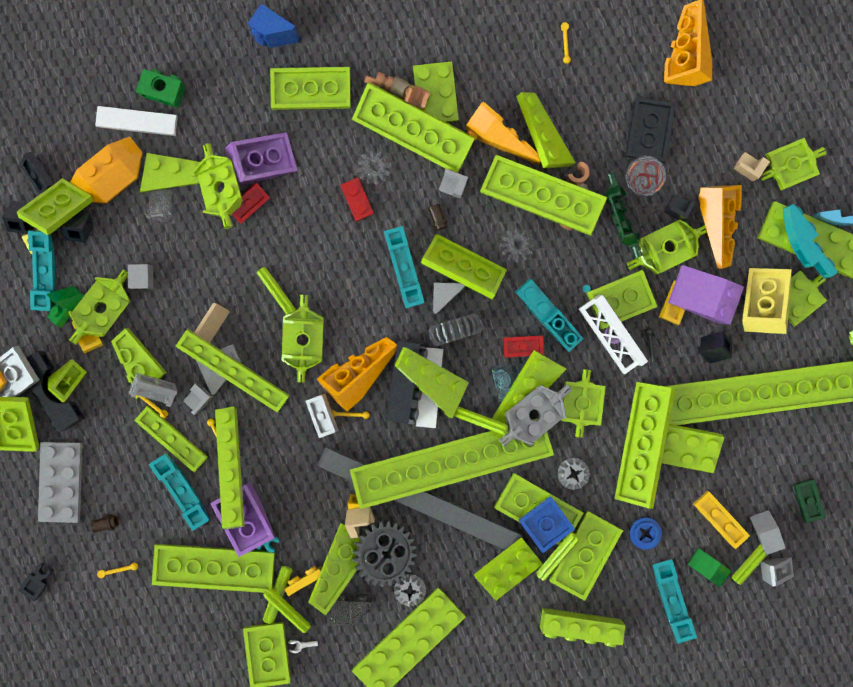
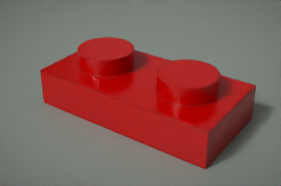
M358 177L340 185L356 222L374 215Z
M255 182L241 194L243 201L240 207L232 213V216L242 224L270 197Z
M543 336L503 338L504 358L530 356L534 350L544 355Z

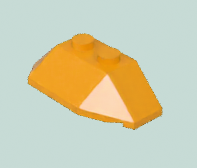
M131 137L108 144L76 170L70 183L92 195L93 203H108L138 179L143 152Z

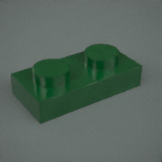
M815 479L794 483L793 487L803 521L810 523L826 518Z

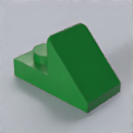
M74 286L48 293L47 296L56 305L52 307L47 317L56 326L62 328L70 317L68 312H72L85 295Z

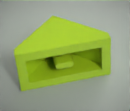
M71 359L48 377V390L60 401L65 402L87 372Z

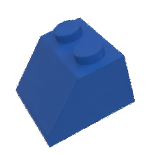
M263 4L259 6L248 22V26L251 29L250 33L261 46L266 44L272 48L298 43L300 40L296 27Z

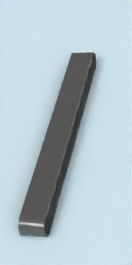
M325 446L317 465L352 481L350 469L368 464ZM429 491L394 500L504 550L523 537L522 533Z

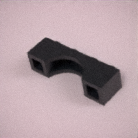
M10 201L2 216L8 232L28 234L29 230L35 229V227L23 221L17 215V211L28 203ZM80 211L59 227L64 232L66 240L87 242L93 229L90 212Z
M37 351L28 356L26 359L39 378V381L31 386L29 390L40 401L39 406L51 419V426L58 432H62L86 419L76 402H62L55 398L48 390V377L55 368L45 351Z

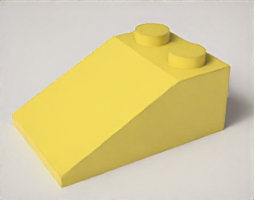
M749 268L742 320L744 332L787 334L791 269Z

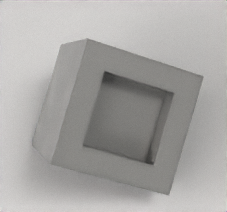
M445 169L439 191L461 199L468 177Z
M149 264L128 265V288L153 290V266Z
M200 383L194 384L190 389L191 393L184 399V403L193 410L191 412L193 415L199 414L214 397Z

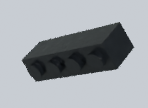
M403 341L397 342L386 416L387 421L415 424V421L418 419L419 409H417L418 401L421 399L422 391L396 368L395 364L403 347L427 359V345Z

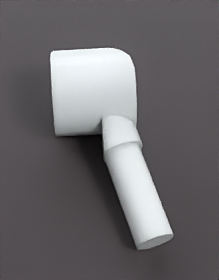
M290 640L288 642L289 644L296 643V648L289 650L293 653H299L305 647L318 646L317 641L299 642L297 640Z

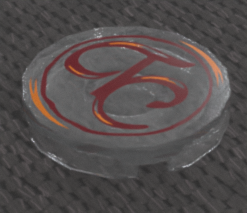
M638 157L626 169V184L637 195H653L665 183V168L654 157Z

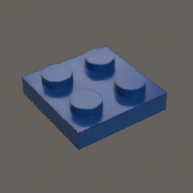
M551 496L518 519L542 553L575 530Z

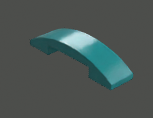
M403 226L384 231L405 308L425 303Z
M29 230L28 244L29 251H32L33 289L30 290L31 310L50 311L53 307V301L47 294L55 291L56 276L51 234L46 235L41 231Z
M167 453L148 464L158 480H162L183 513L181 515L192 531L210 520L201 500L188 479Z
M668 559L652 564L662 603L676 642L682 643L697 638L677 581L678 576L673 560Z

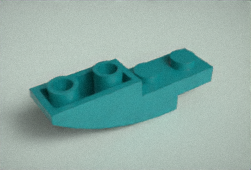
M794 203L786 206L783 209L785 229L789 242L804 268L814 266L823 279L834 276L838 272L835 269L834 262L827 258L822 252V247L813 241L819 236L816 232V227L813 223L806 220L800 207L795 206Z
M529 278L515 291L531 313L568 352L584 339L532 279Z

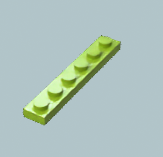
M189 329L185 331L175 346L277 413L289 397V394Z
M237 408L215 410L221 517L222 529L226 530L245 527Z

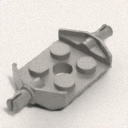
M565 385L558 392L544 386H538L505 413L506 424L509 426L508 433L499 439L501 444L505 447L511 440L517 439L526 444L533 445V442L561 419L566 418L563 398L572 392V389L568 385ZM533 409L539 415L536 421H532L529 418V413Z

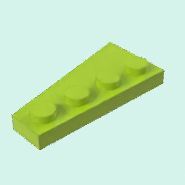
M521 92L516 97L543 168L570 167L574 165L573 157L536 93Z

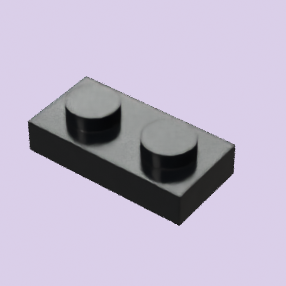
M33 152L25 153L19 165L38 193L41 194L54 185V183Z

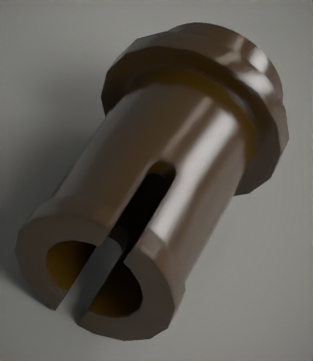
M440 204L429 207L428 210L434 223L432 225L436 231L445 229L448 221L444 219Z
M112 514L106 518L92 520V523H90L93 533L107 529L114 530L119 525L117 516Z

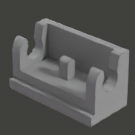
M136 373L129 390V395L134 398L137 395L160 401L170 407L178 391L175 383Z

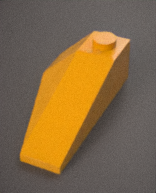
M697 0L683 7L677 25L679 34L677 40L672 41L671 47L674 49L671 58H667L665 62L664 82L666 84L696 86L712 81V56L704 0Z
M742 185L700 188V209L717 267L719 269L729 267L732 264L735 246L732 234L738 228V223L735 222L736 211L741 210Z
M385 337L366 347L365 353L355 357L353 354L348 357L349 362L341 366L338 363L331 366L317 378V381L343 409L349 411L364 397L393 357L397 344L388 337Z

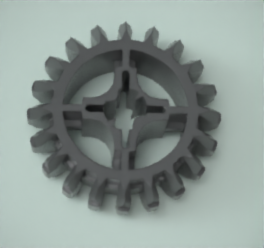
M475 313L430 327L429 337L434 346L443 345L481 333L483 330L482 322L478 314Z

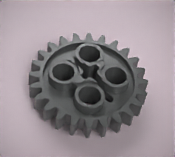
M385 520L384 526L380 521H377V527L370 524L369 531L363 528L365 535H359L360 542L353 543L358 549L352 550V553L357 555L352 561L358 563L354 568L361 570L359 576H365L364 580L366 582L371 580V584L374 586L379 581L381 587H384L385 582L387 585L392 586V580L399 583L398 577L400 576L405 579L404 572L411 573L408 566L415 565L411 558L417 557L416 554L412 553L416 546L410 545L414 541V538L408 537L410 532L404 531V526L402 525L397 528L396 522H393L390 526V521ZM385 535V542L379 544V537ZM401 546V552L395 555V548ZM383 551H386V553H387L386 556H383V554H382ZM374 552V559L367 561L368 554ZM390 563V569L383 572L384 565Z

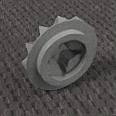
M569 458L559 466L558 479L565 488L571 490L580 489L588 483L590 473L584 461L578 458ZM570 466L575 471H580L577 474L578 481L573 477L569 478V475L571 474Z
M407 574L405 579L399 578V583L395 584L394 593L401 605L411 607L418 605L424 600L426 587L420 577ZM409 583H411L413 590L419 591L413 592L411 599H409L407 592L401 591L408 589Z

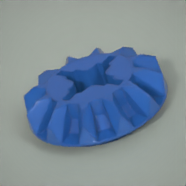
M649 517L639 518L633 522L631 529H629L631 541L640 549L654 548L662 537L661 527L655 520ZM640 528L644 530H647L649 528L648 533L650 534L649 536H651L652 538L650 539L646 536L642 538V532H640Z

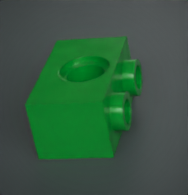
M152 68L150 71L143 69L136 92L141 97L179 109L186 88L181 78L175 75L164 76L161 71ZM165 83V88L162 91H158V87Z

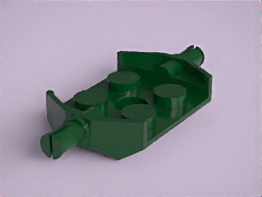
M615 172L607 174L610 186L609 190L605 193V196L609 197V200L606 202L610 205L612 218L619 232L618 237H622L621 243L632 248L635 258L641 257L643 255L639 246L640 232L636 234L631 233L633 230L630 219L626 218L624 213L627 211L626 205L623 200L620 201V198L626 196L627 193L618 183Z

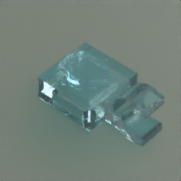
M498 367L492 369L495 387L499 392L498 399L502 403L506 394L510 391L509 384L511 379L507 372Z

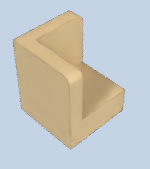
M745 152L733 169L749 180L755 181L760 178L770 161L764 157L757 160Z
M370 507L347 510L345 527L350 538H359L360 526H366L375 522V517Z

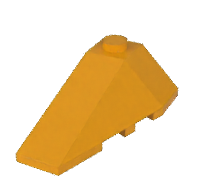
M482 102L466 125L467 133L475 137V141L478 139L484 144L539 165L541 160L538 153L526 141L521 140L520 142L516 134L517 132L513 128L505 127L502 122L504 119L485 102Z

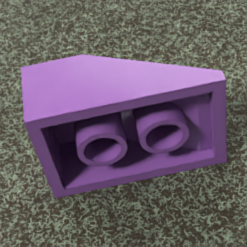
M287 132L230 142L225 148L227 158L233 162L239 186L257 183L298 171Z
M681 265L668 303L713 322L731 325L744 287L727 279Z
M251 481L242 485L245 527L225 530L238 557L275 538L260 498ZM218 498L210 504L222 525L221 500Z

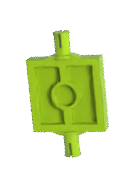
M802 138L765 154L767 160L770 161V170L762 173L760 176L762 177L761 180L765 181L774 177L780 190H784L820 174L816 166V159L826 155L825 148L821 147L818 150L812 151L808 147L805 138Z
M801 270L791 277L788 320L793 326L798 325L827 301L817 288L826 281V278L823 279L819 275L811 281Z
M583 369L582 381H565L564 387L568 385L572 392L563 398L566 418L560 421L572 422L576 425L575 437L583 438L584 426H601L606 386L595 385L590 382L591 370Z

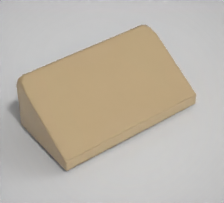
M213 303L194 333L210 343L228 316L229 310L217 303Z

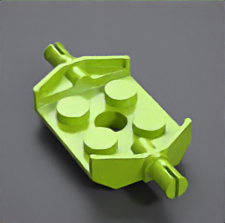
M208 143L203 145L205 158L194 169L193 174L198 176L206 207L203 213L220 216L224 229H229L233 227L230 216L240 207L243 200L232 160L227 157L214 155L211 144ZM224 183V189L219 193L218 186Z
M678 220L641 238L639 246L643 256L627 262V266L635 263L628 268L632 270L643 265L657 275L696 256L699 248L698 238L707 233V230L701 232L706 226L693 229L684 221ZM667 241H671L674 244L672 252H668L665 249Z
M122 270L115 279L95 277L96 282L72 312H68L77 328L69 341L77 345L83 335L104 337L131 302L123 288V283L128 277L127 271ZM99 304H105L107 308L105 312L97 313L96 307Z
M300 295V307L283 316L282 361L297 369V382H301V375L302 382H305V372L307 369L322 362L324 317L309 309V295H305V303L303 302L304 295ZM301 334H305L309 339L305 345H300L297 342V337Z

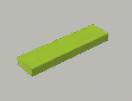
M149 405L134 420L193 472H196L208 458L206 454L168 421L161 418Z

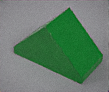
M700 548L696 550L687 563L719 587L722 586L731 573V570Z

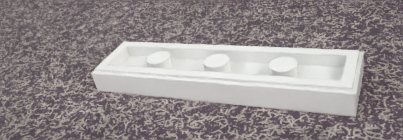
M98 106L95 126L176 136L178 116Z
M426 348L428 350L427 359L442 367L443 349ZM422 392L421 399L418 401L419 416L416 420V426L436 428L438 407Z

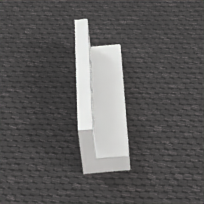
M597 295L579 308L623 374H626L637 365L642 366L648 362L603 295ZM593 304L598 308L597 318L590 317L586 312V309ZM600 321L609 324L608 334H603L599 331ZM611 337L620 340L619 351L612 350L610 347ZM622 354L630 355L634 362L624 367L621 363Z

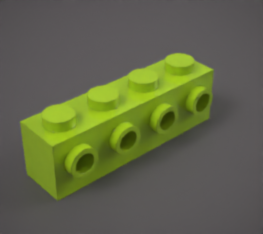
M542 608L540 629L542 634H545L548 638L560 636L565 637L568 641L581 639L589 644L602 642L609 647L623 646L626 625L621 619Z

